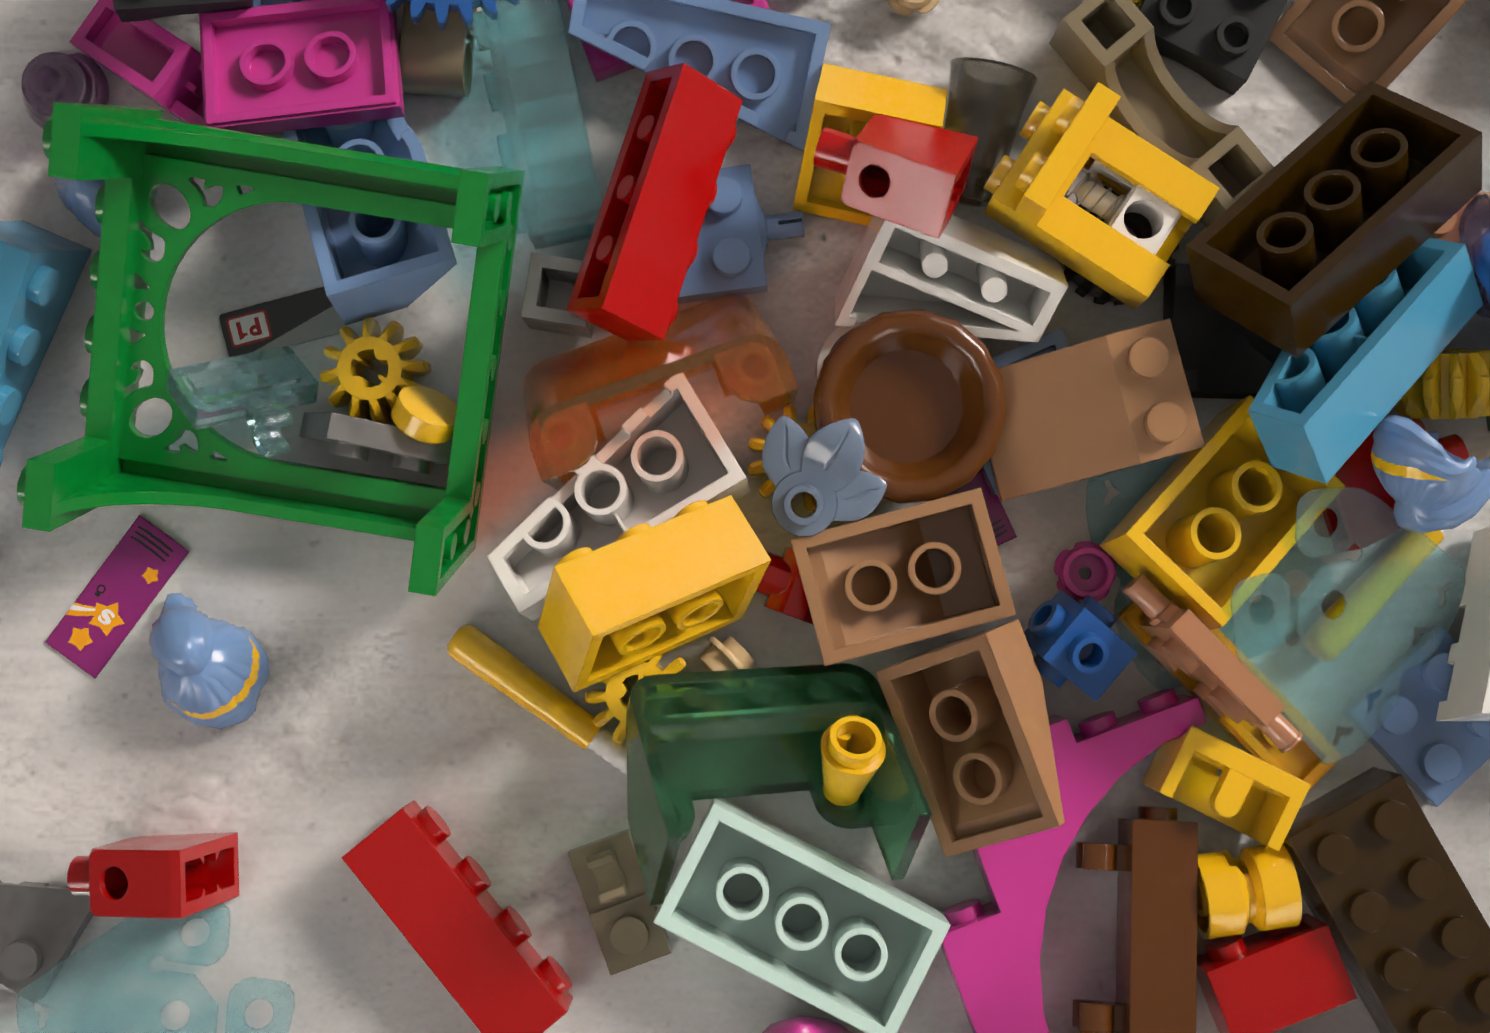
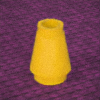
M859 716L843 717L828 727L822 735L823 793L827 800L835 805L850 806L857 802L861 793L885 759L886 746L881 732L868 719Z

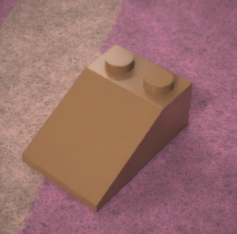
M1296 0L1276 23L1269 40L1346 104L1371 81L1388 88L1468 0Z
M1170 318L1101 336L997 368L1003 378L1006 417L995 453L991 456L989 462L1000 502L1205 447Z
M981 487L826 529L813 536H800L790 539L825 666L1016 615Z
M1019 619L913 655L876 671L945 857L1053 829L1065 823L1043 682Z

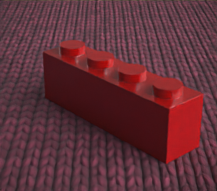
M686 63L646 73L566 311L628 342L665 340L667 330L674 323L678 313L677 300L687 270L693 264L698 252L697 239L706 212L714 202L717 194L716 181L726 151L731 147L736 136L737 127L735 123L743 102L741 98Z
M415 800L341 857L481 1033H543L568 1012L573 1000V996L568 991L572 987L569 976L551 956L546 957L544 960L528 942L532 933L524 919L511 906H507L504 909L499 906L487 891L492 884L486 872L471 856L467 855L462 859L446 840L451 836L449 827L432 807L427 805L421 809Z

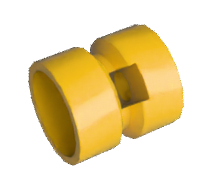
M1265 844L1241 848L1237 859H1233L1227 850L1198 854L1197 928L1204 939L1244 934L1248 923H1252L1258 931L1299 926L1302 919L1301 890L1292 858L1283 844L1279 851Z

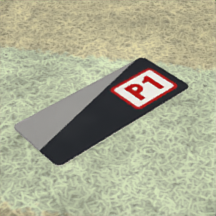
M324 287L223 313L219 316L229 359L232 362L340 334L339 330L346 326L329 301Z

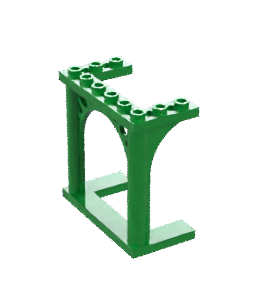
M53 102V112L45 123L42 135L43 151L45 156L49 158L48 176L75 181L105 179V184L99 188L95 201V215L98 223L101 224L100 249L94 254L90 265V283L96 289L94 315L91 316L87 323L84 337L86 351L91 353L89 379L85 381L79 400L81 415L86 417L85 435L82 438L27 459V465L21 471L17 483V499L23 505L22 528L51 532L98 507L153 504L223 509L414 541L408 592L436 596L476 547L525 170L502 166L463 169L162 119L163 110L138 106ZM194 178L205 180L204 189H210L214 186H221L223 188L222 197L215 206L207 205L205 195L200 186L194 181ZM162 184L170 185L176 188L186 199L191 214L190 222L185 228L178 229L170 226L158 214L155 208V194L158 186ZM240 186L252 187L253 191L243 194ZM289 202L452 228L451 243L477 247L447 487L265 457L232 443L213 429L198 414L184 395L170 364L165 339V309L167 296L176 270L187 251L202 234L225 217L240 210L266 203ZM152 233L161 237L165 242L164 255L159 261L150 258V251L154 250ZM146 302L150 303L154 310L150 320L145 319ZM141 361H146L153 368V382L151 385L139 388V380L144 371L143 368H140ZM148 399H164L170 404L172 409V419L169 426L158 435L142 434L135 426L137 409ZM185 430L195 434L198 441V450L191 448L186 443L179 446L180 451L169 448L170 445L182 437ZM218 452L225 458L215 457L214 454Z

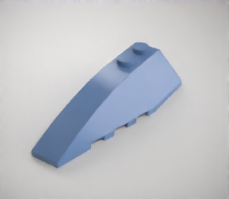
M253 0V6L309 0ZM404 117L282 131L284 139L427 162L422 144ZM302 204L326 295L345 325L363 321L368 317L373 318L407 308L457 265L446 227Z

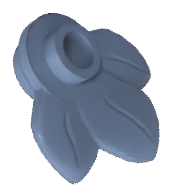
M785 415L778 418L772 425L766 436L762 451V466L776 487L771 503L774 518L788 533L801 537L813 536L824 531L832 521H858L873 512L880 503L886 491L887 483L870 472L860 471L864 460L865 443L860 423L856 418H848L830 423L816 431L810 438L795 421ZM800 492L810 493L816 499V511L809 516L798 515L792 508V499Z

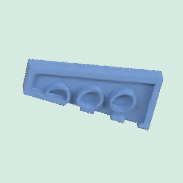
M574 0L568 29L569 35L645 73L686 63L743 100L737 119L801 151L805 149L831 23L729 0Z

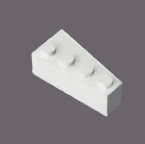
M681 368L663 384L665 388L643 409L640 407L621 425L623 429L596 455L592 454L574 471L576 474L552 498L548 497L487 556L516 609L523 616L532 621L541 616L553 568L568 553L583 547H590L594 551L615 542L626 530L639 524L648 523L653 527L673 519L681 509L693 502L705 500L710 504L730 495L736 501L751 492L746 475Z

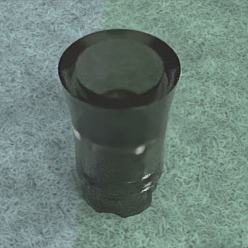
M962 57L950 61L949 97L944 129L979 137L963 197L959 204L987 207L993 194L984 189V186L1004 155L1010 157L1023 112L1037 82V77L1033 73L1008 63L983 58Z

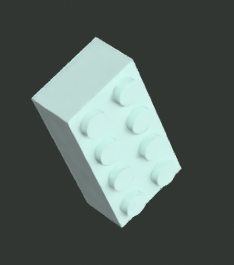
M714 795L664 893L653 921L656 925L866 1033L898 1032L951 926L941 910L717 795Z

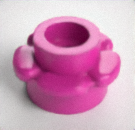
M1090 541L1078 542L1074 545L1073 549L1063 550L1057 556L1054 563V573L1058 575L1059 579L1056 583L1058 590L1061 589L1075 601L1083 600L1087 594L1097 602L1101 601L1109 594L1110 587L1117 575L1116 564L1113 558L1103 552L1098 544ZM1082 567H1087L1090 570V576L1087 579H1082L1079 576V570Z

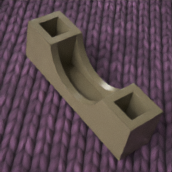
M1085 0L1062 19L1049 44L1090 92L1099 82L1121 96L1110 116L1117 123L1220 188L1200 218V221L1206 228L1274 168L1238 125H1229L1216 120L1200 109L1183 92L1167 70L1159 54L1155 41L1154 26L1131 0Z

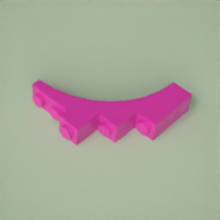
M1173 687L1161 689L1137 699L1140 709L1116 717L1114 710H1108L1080 720L1077 723L1080 732L1075 734L1072 733L1067 718L1057 714L1048 716L1065 823L1060 827L973 850L992 901L982 905L979 898L969 899L957 903L944 911V915L951 926L941 947L974 1033H1050L1044 1013L1040 958L1046 909L1063 857L1088 813L1122 774L1161 744L1187 732L1191 726L1197 727L1207 722L1197 696L1183 693L1176 695Z

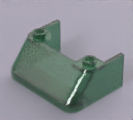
M837 663L827 666L821 664L656 674L638 680L631 689L626 710L627 819L649 906L661 905L664 902L680 843L688 837L694 823L695 810L692 800L810 791L816 810L832 825L845 829L872 827L891 880L905 878L932 816V812L880 684L870 672L857 665ZM847 716L863 717L874 723L880 730L886 746V756L857 802L850 806H838L828 801L823 793L821 738L826 729L837 720Z

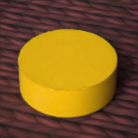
M411 385L404 387L399 392L391 411V417L396 426L412 439L428 444H440L449 441L453 436L457 405L453 400L437 390L425 386Z

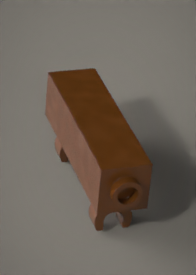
M1138 806V819L1118 818V844L1076 842V868L1118 871L1115 1002L1073 999L1072 1026L1079 1027L1080 1031L1099 1033H1196L1198 822L1177 821V808Z

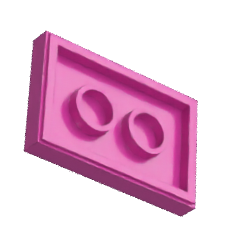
M309 0L199 13L204 126L252 134H265L405 117L396 10L393 13L389 12L386 7V0Z

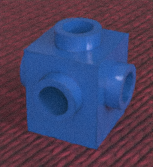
M1060 589L1051 600L1043 602L1035 609L1029 619L1028 628L1024 631L1029 647L1037 653L1034 660L1039 672L1058 688L1067 679L1070 680L1095 702L1098 701L1138 653L1110 629L1118 619L1088 594L1081 603H1078Z

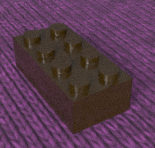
M1371 81L1186 245L1196 298L1295 358H1298L1482 190V132Z
M1372 767L1300 808L1283 845L1287 848L1292 858L1304 900L1314 917L1328 924L1348 976L1380 1033H1489L1490 928L1402 774Z

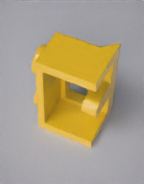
M1191 726L1186 733L1177 736L1176 739L1173 738L1159 746L1142 781V784L1277 851L1280 850L1311 784L1194 726Z

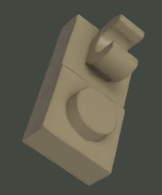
M630 829L570 850L568 856L610 975L671 954L672 947L666 930L653 923L657 905Z

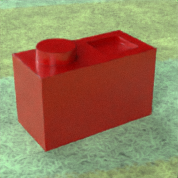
M1308 913L1302 914L1299 926L1259 931L1242 938L1241 934L1216 938L1205 945L1206 953L1197 956V979L1220 1033H1272L1358 999L1328 924Z

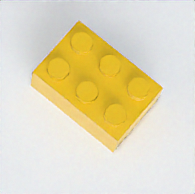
M1251 395L1220 411L1201 432L1205 447L1181 454L1099 545L1133 578L1140 573H1144L1145 577L1168 600L1173 599L1180 609H1190L1209 630L1221 628L1229 621L1345 487L1335 475L1325 484L1272 467L1248 412L1254 400Z
M732 495L710 504L705 500L696 501L681 509L673 519L653 527L648 523L636 525L626 530L615 542L594 551L590 547L579 548L561 558L552 571L538 629L575 693L741 620L771 559Z

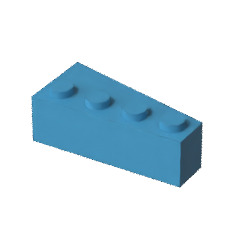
M24 220L0 221V467L3 461V449L92 251L88 247Z
M1428 238L1301 356L1295 358L1284 350L1280 352L1248 409L1272 467L1327 484L1483 305L1465 244Z

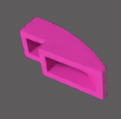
M98 0L69 43L182 122L204 126L201 54L191 45L151 20L122 22L114 10L113 0Z

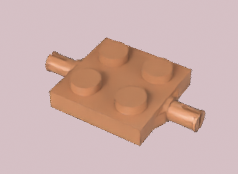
M1140 573L1130 581L1122 592L1127 594L1148 616L1139 625L1152 638L1146 644L1147 649L1167 669L1175 672L1180 668L1197 684L1191 693L1199 698L1203 707L1218 719L1226 715L1237 724L1243 720L1247 721L1251 726L1256 725L1279 748L1278 750L1281 753L1289 751L1300 741L1303 734L1281 714L1286 708L1282 702L1190 609H1180L1173 599L1168 600L1145 577L1144 573Z

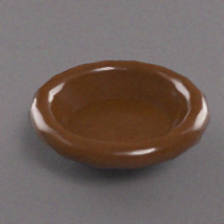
M922 309L882 312L848 330L824 359L813 394L816 431L839 420L856 418L860 423L865 443L864 460L860 471L870 472L883 479L887 483V488L882 499L899 504L940 499L970 483L995 453L1006 417L1003 378L986 345L957 320Z

